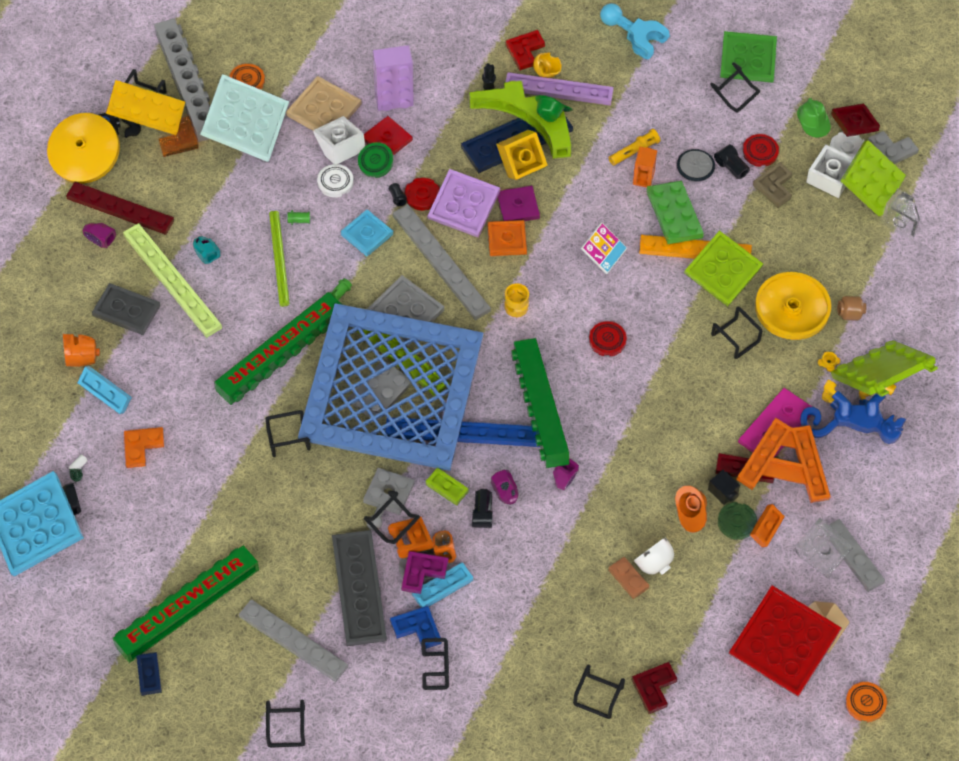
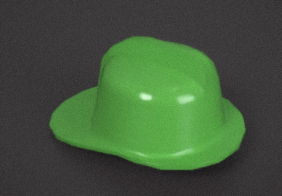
M809 98L807 102L798 108L797 116L806 134L819 138L826 136L830 132V120L821 102Z

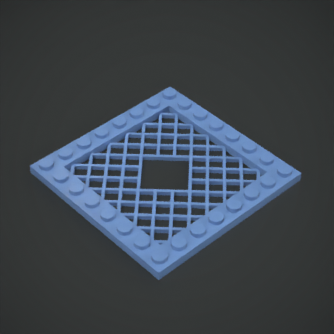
M335 303L298 439L308 437L310 443L451 471L483 340V332ZM362 329H363V330H368V331H373V332H371V333L365 335V333L362 331ZM359 331L362 338L354 342L350 334ZM381 333L391 336L384 339ZM377 334L381 341L372 345L368 338ZM347 337L351 344L344 347L345 340ZM399 337L408 338L409 340L402 342ZM396 338L400 345L391 349L387 342ZM366 341L369 348L361 352L357 345ZM414 341L418 349L410 353L406 345ZM418 341H423V342H428V343L425 344V345H423V346H421ZM384 344L388 351L379 355L376 348ZM436 344L447 347L440 350ZM433 345L437 352L428 356L424 349ZM354 347L358 354L349 358L345 351ZM403 348L407 355L398 359L394 352ZM451 349L456 356L447 360L443 353ZM373 351L376 358L368 362L364 355ZM422 352L425 359L417 363L413 356ZM343 354L346 358V361L339 364L341 355ZM391 354L395 362L386 365L383 358ZM440 355L444 362L435 366L432 359ZM361 357L365 364L356 368L352 361ZM410 358L414 365L405 369L401 362ZM457 360L454 370L450 363ZM380 361L384 368L375 372L371 365ZM429 362L433 369L424 373L420 366ZM350 364L353 371L345 375L341 367ZM398 364L417 392L385 409L367 384V381ZM447 365L451 373L443 377L439 369ZM368 367L372 374L363 378L360 371ZM417 368L421 375L412 379L409 372ZM338 370L342 377L335 380L336 373ZM436 372L440 379L431 383L427 376ZM357 374L361 381L352 385L348 378ZM453 376L450 386L446 380ZM424 378L428 386L420 390L416 382ZM345 380L349 387L340 391L336 384ZM443 382L447 389L438 393L434 386ZM364 384L368 391L359 395L355 388ZM334 387L337 394L330 397L332 388ZM432 389L436 396L427 400L423 393ZM352 390L356 398L348 402L343 395ZM371 394L375 401L366 405L362 398ZM446 394H448L447 403L442 398ZM420 395L424 402L415 406L411 399ZM341 397L345 404L336 408L331 401ZM439 399L443 406L434 410L430 403ZM360 401L363 408L355 412L350 405ZM409 402L413 409L404 413L400 406ZM329 403L333 411L326 414L327 406ZM378 404L382 412L374 416L369 409ZM427 405L431 413L423 417L419 409ZM347 407L352 414L343 419L339 411ZM397 408L401 416L392 419L388 412ZM445 410L443 419L441 420L438 413ZM366 411L371 418L361 422L358 415ZM416 412L420 419L411 423L407 416ZM336 414L340 421L331 425L327 418ZM385 415L390 422L381 426L376 419ZM435 416L439 423L430 427L426 420ZM355 418L359 425L350 429L346 422ZM404 418L408 426L400 430L395 423ZM374 422L378 429L369 433L365 425ZM423 422L427 430L419 434L415 426ZM392 425L397 432L388 437L384 429ZM440 427L439 435L437 437L434 433V430ZM412 429L416 436L407 441L403 433ZM431 433L435 440L426 445L422 437Z

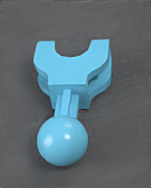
M614 3L606 4L601 9L600 18L602 22L608 26L619 25L628 31L627 39L632 43L634 53L647 60L654 54L653 45L648 41L656 40L664 43L670 37L669 30L657 21H643L638 18L634 23L622 16L621 8Z

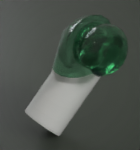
M82 454L69 466L70 478L75 482L82 479L83 473L81 468L88 461Z

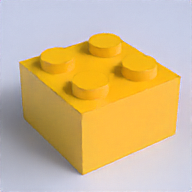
M526 130L496 144L508 178L517 180L548 166L537 133L534 131Z

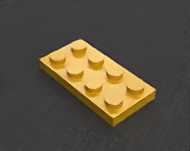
M115 80L106 114L176 135L185 101Z

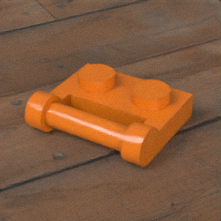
M422 517L406 532L410 544L405 545L402 537L396 543L398 556L402 559L408 557L409 551L421 552L433 549V542ZM413 519L390 524L388 526L389 534L395 539Z

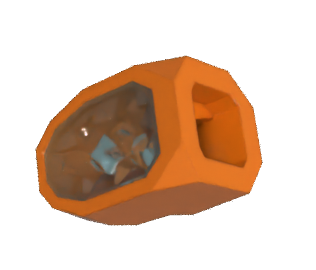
M439 531L432 538L435 556L449 558L448 563H453L456 558L453 537L449 531Z

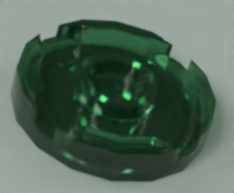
M738 502L727 504L720 510L718 516L720 531L726 537L734 540L748 538L757 523V516L754 510L744 503L743 505L738 504Z

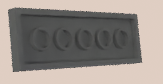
M372 531L332 535L346 646L387 641Z

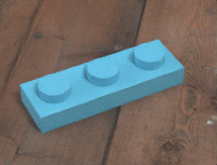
M90 366L84 368L77 382L119 414H123L126 411L132 398Z
M462 562L446 571L445 579L434 578L423 585L421 594L412 593V596L421 608L429 607L472 582L473 576Z

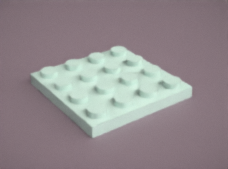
M222 74L200 135L268 162L289 101Z

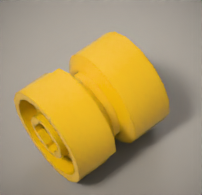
M519 283L511 284L505 290L504 309L512 317H522L528 311L529 290L525 285Z

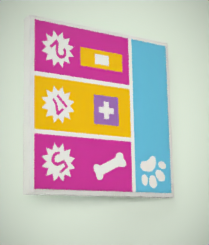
M601 222L581 249L604 273L608 274L627 247Z

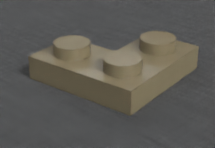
M779 162L754 180L753 186L779 208L792 197V194L782 184L792 178L793 173Z

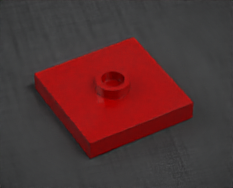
M387 116L364 134V141L367 145L376 142L386 144L391 149L393 155H395L413 141V136Z

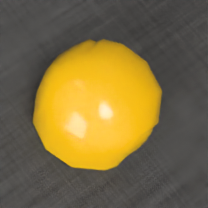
M550 52L540 53L534 58L533 68L540 77L553 78L561 72L562 64L559 57H552Z

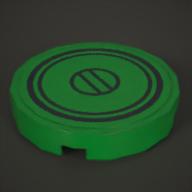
M380 142L366 145L359 153L358 165L360 170L368 177L380 178L386 175L393 167L394 155L386 144Z

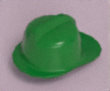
M544 95L535 97L537 113L547 122L556 121L563 111H573L572 108L554 98Z

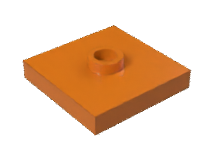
M524 220L488 222L490 256L527 255Z

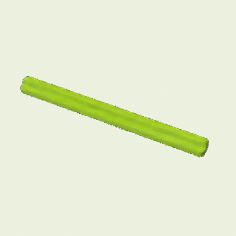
M270 211L269 217L279 305L284 307L289 306L290 303L280 216L278 211Z

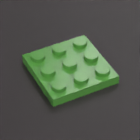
M724 31L720 78H729L736 71L732 65L735 62L742 68L741 71L750 81L773 83L777 36ZM739 73L733 78L744 80Z

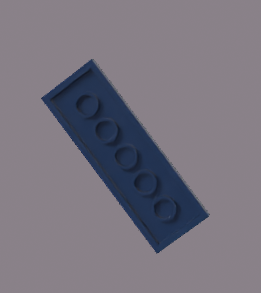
M566 117L568 131L570 133L573 131V126ZM517 118L461 143V149L479 174L503 163L496 145L499 142L526 130L537 133L540 145L546 144V141L533 126L523 119Z

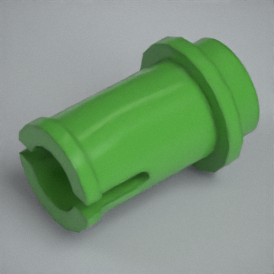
M291 210V212H288V223H291V225L293 223L310 224V212H293Z
M345 278L339 280V284L330 292L338 301L347 291L351 290L352 284Z

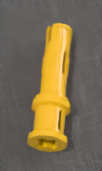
M652 128L647 134L638 136L635 142L612 154L608 159L615 166L636 154L639 147L646 148L655 143H660V136Z

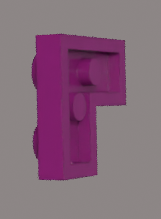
M409 551L401 591L421 594L425 576L445 579L449 558Z

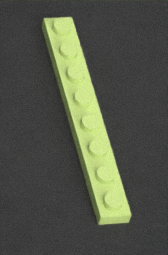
M139 223L123 232L126 240L206 338L222 329V324Z

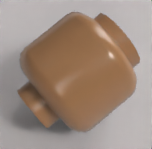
M844 296L841 301H838L837 312L843 320L858 321L862 318L863 314H866V303H863L862 298L859 296Z

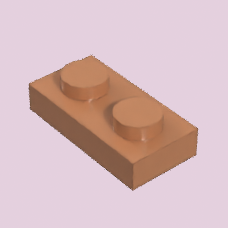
M625 557L609 567L608 571L632 599L649 589V584Z

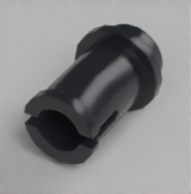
M398 183L391 184L388 189L393 197V203L398 207L404 206L407 203V196L403 194Z

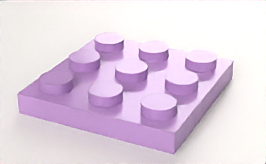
M449 169L427 217L432 221L479 238L500 193V187Z

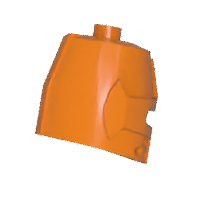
M63 334L66 366L80 367L95 364L96 356H100V348H96L95 339L86 335L75 337L74 334Z

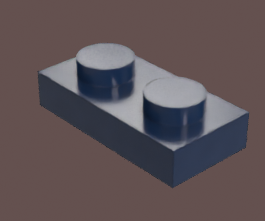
M157 652L136 655L141 696L162 693Z

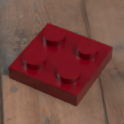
M864 103L832 109L831 115L846 137L879 131V123Z

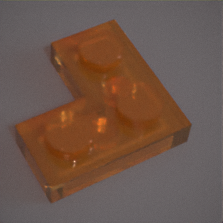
M189 116L181 118L176 135L158 139L163 157L199 149Z

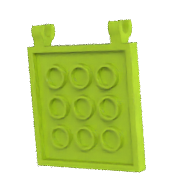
M892 340L886 342L880 348L870 350L864 356L855 357L853 361L837 366V369L831 371L833 379L866 394L873 395L877 393L883 397L889 394V391L885 388L923 369L931 373L937 370L938 367L934 365L936 364L934 356Z

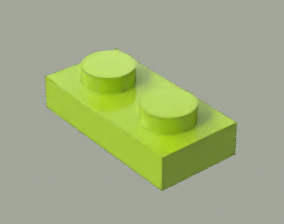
M438 467L426 480V485L456 506L469 492V488Z

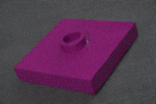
M533 186L500 191L497 199L503 221L540 219Z

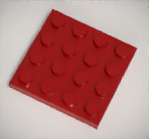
M772 585L732 646L729 654L799 697L842 630V627Z

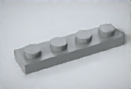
M840 519L823 527L822 531L867 592L884 584L885 579Z

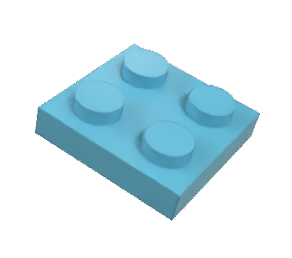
M365 210L341 230V236L366 257L393 235V230L369 210Z

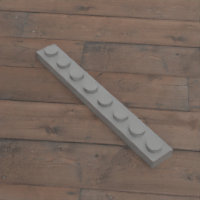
M407 204L393 212L394 219L474 320L491 312L490 306L411 207Z

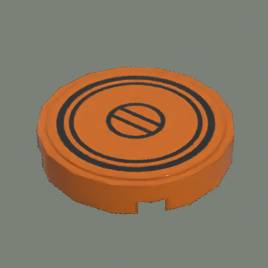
M254 64L238 65L229 76L262 90L265 83L263 70Z
M859 682L849 689L846 697V708L849 714L856 720L873 722L884 714L887 706V697L878 685L871 682Z

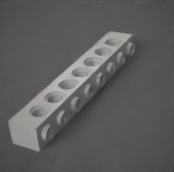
M175 18L156 23L154 26L157 39L181 100L185 101L184 108L197 141L208 140L209 138L200 135L211 106L208 103L210 99L207 91H203L204 83L202 78L197 76L199 71L197 65L192 63L194 61L191 51H187V40L181 36L183 35L181 25H177Z

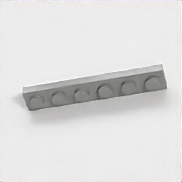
M252 599L239 613L241 619L334 682H337L348 668L347 663Z

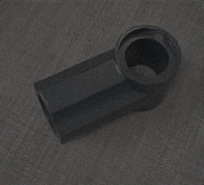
M729 144L714 154L715 161L719 166L726 167L737 179H742L749 173L750 167L738 156V152L733 145Z
M488 489L475 491V507L472 514L473 528H492V492Z

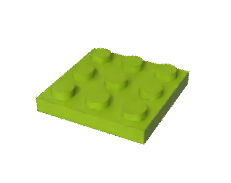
M866 140L861 145L840 181L875 214L881 216L886 211L906 175L869 140Z
M719 230L685 269L684 274L729 307L763 267V263Z

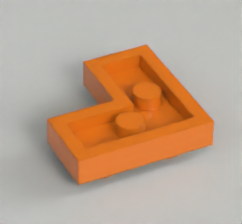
M163 427L124 431L126 468L146 466L145 449L164 447Z

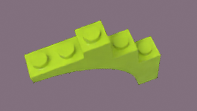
M522 81L504 82V88L502 89L496 88L469 92L470 109H493L517 116L529 123L541 134L549 146L553 159L571 157V141L565 112L563 111L554 122L545 121L537 113L536 96L525 98Z

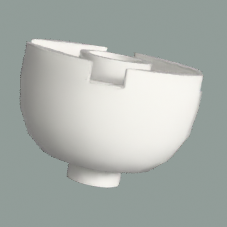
M665 537L636 558L634 562L647 574L653 575L660 572L662 575L671 568L669 564L674 559L673 547Z

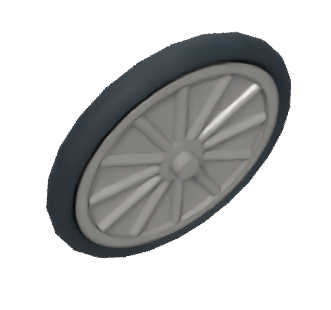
M691 149L679 156L677 169L688 180L703 181L713 174L715 162L707 152Z

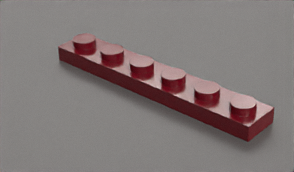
M77 182L73 183L66 195L68 200L134 224L139 223L142 227L167 235L174 222V217Z

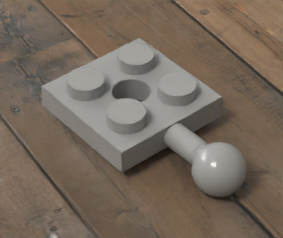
M378 468L364 496L363 503L377 507L376 513L391 498L389 494L384 492L385 489L391 488L399 493L397 498L405 506L414 486V479ZM394 500L385 509L398 515L402 512V509ZM384 511L374 521H371L378 529L382 526L381 517ZM367 523V527L370 530H373L372 527Z

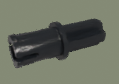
M487 63L484 67V74L482 75L484 91L495 88L496 75L494 74L495 67L493 64Z

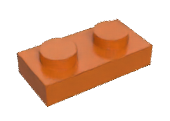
M768 504L750 536L761 547H767L785 516L773 504Z

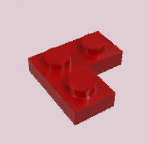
M535 30L508 39L505 45L519 71L533 67L534 57L531 51L545 47V42L539 31Z

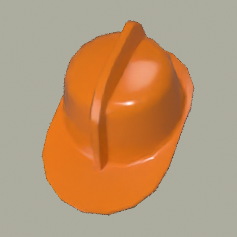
M683 486L676 492L675 496L679 520L685 530L698 532L702 530L707 521V499L697 488Z

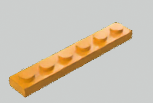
M641 235L639 254L695 259L710 241L690 240L667 244L665 237ZM738 244L751 254L752 245Z

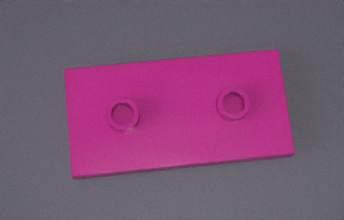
M783 388L739 438L738 443L753 453L775 417L791 428L801 427V413L805 408L812 406L786 388ZM780 446V448L778 449L773 458H775L785 446Z

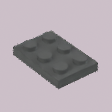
M109 283L93 309L92 315L144 335L160 308V302Z

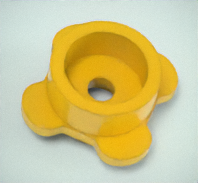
M828 351L824 352L822 359L818 360V365L825 367L828 372L833 371L835 366L840 364V358L835 353Z

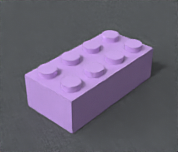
M409 45L373 50L374 89L378 111H389L395 108L413 106V62Z

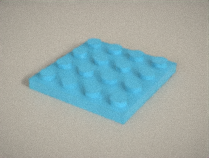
M54 471L0 500V548L10 573L14 577L84 538L60 480Z

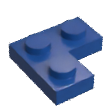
M428 606L390 618V623L397 639L413 633L417 634L420 644L424 638H441ZM425 642L426 649L442 644V642Z

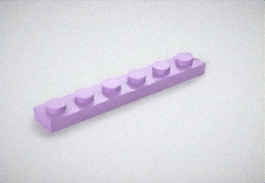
M507 73L506 82L522 81L524 94L544 95L552 98L611 106L613 87Z

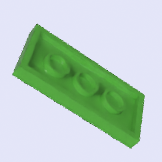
M682 181L647 186V195L667 244L703 238L704 232Z

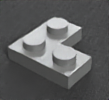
M882 131L868 138L894 164L917 154L919 151L910 137L893 143L887 134Z

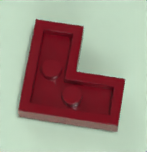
M667 662L632 676L631 680L648 714H652L668 706L661 688L676 683L678 679L670 663Z

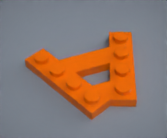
M775 417L736 480L753 490L763 475L804 484L810 503L829 500L831 496L811 426L791 428ZM780 446L794 448L799 463L773 457Z

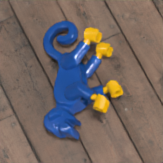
M827 380L824 385L822 400L831 403L830 406L835 410L834 420L822 429L815 430L811 428L814 438L827 436L837 426H846L863 433L878 432L882 441L887 444H893L898 441L906 419L901 417L894 422V415H891L888 419H883L879 410V404L886 396L881 397L876 393L870 400H866V397L871 395L859 390V397L861 398L859 405H852L840 391L836 392L834 390L837 386L836 383ZM893 384L885 388L889 391V395L892 396L896 385ZM815 407L805 408L800 417L801 427L808 426L807 418L809 415L814 416L813 425L818 426L821 422V412Z

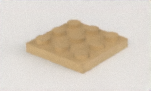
M317 76L286 111V116L313 131L342 116L349 120L361 106L362 102L359 98Z

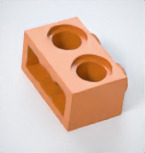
M639 147L634 168L633 185L642 187L652 185L657 150L649 147Z

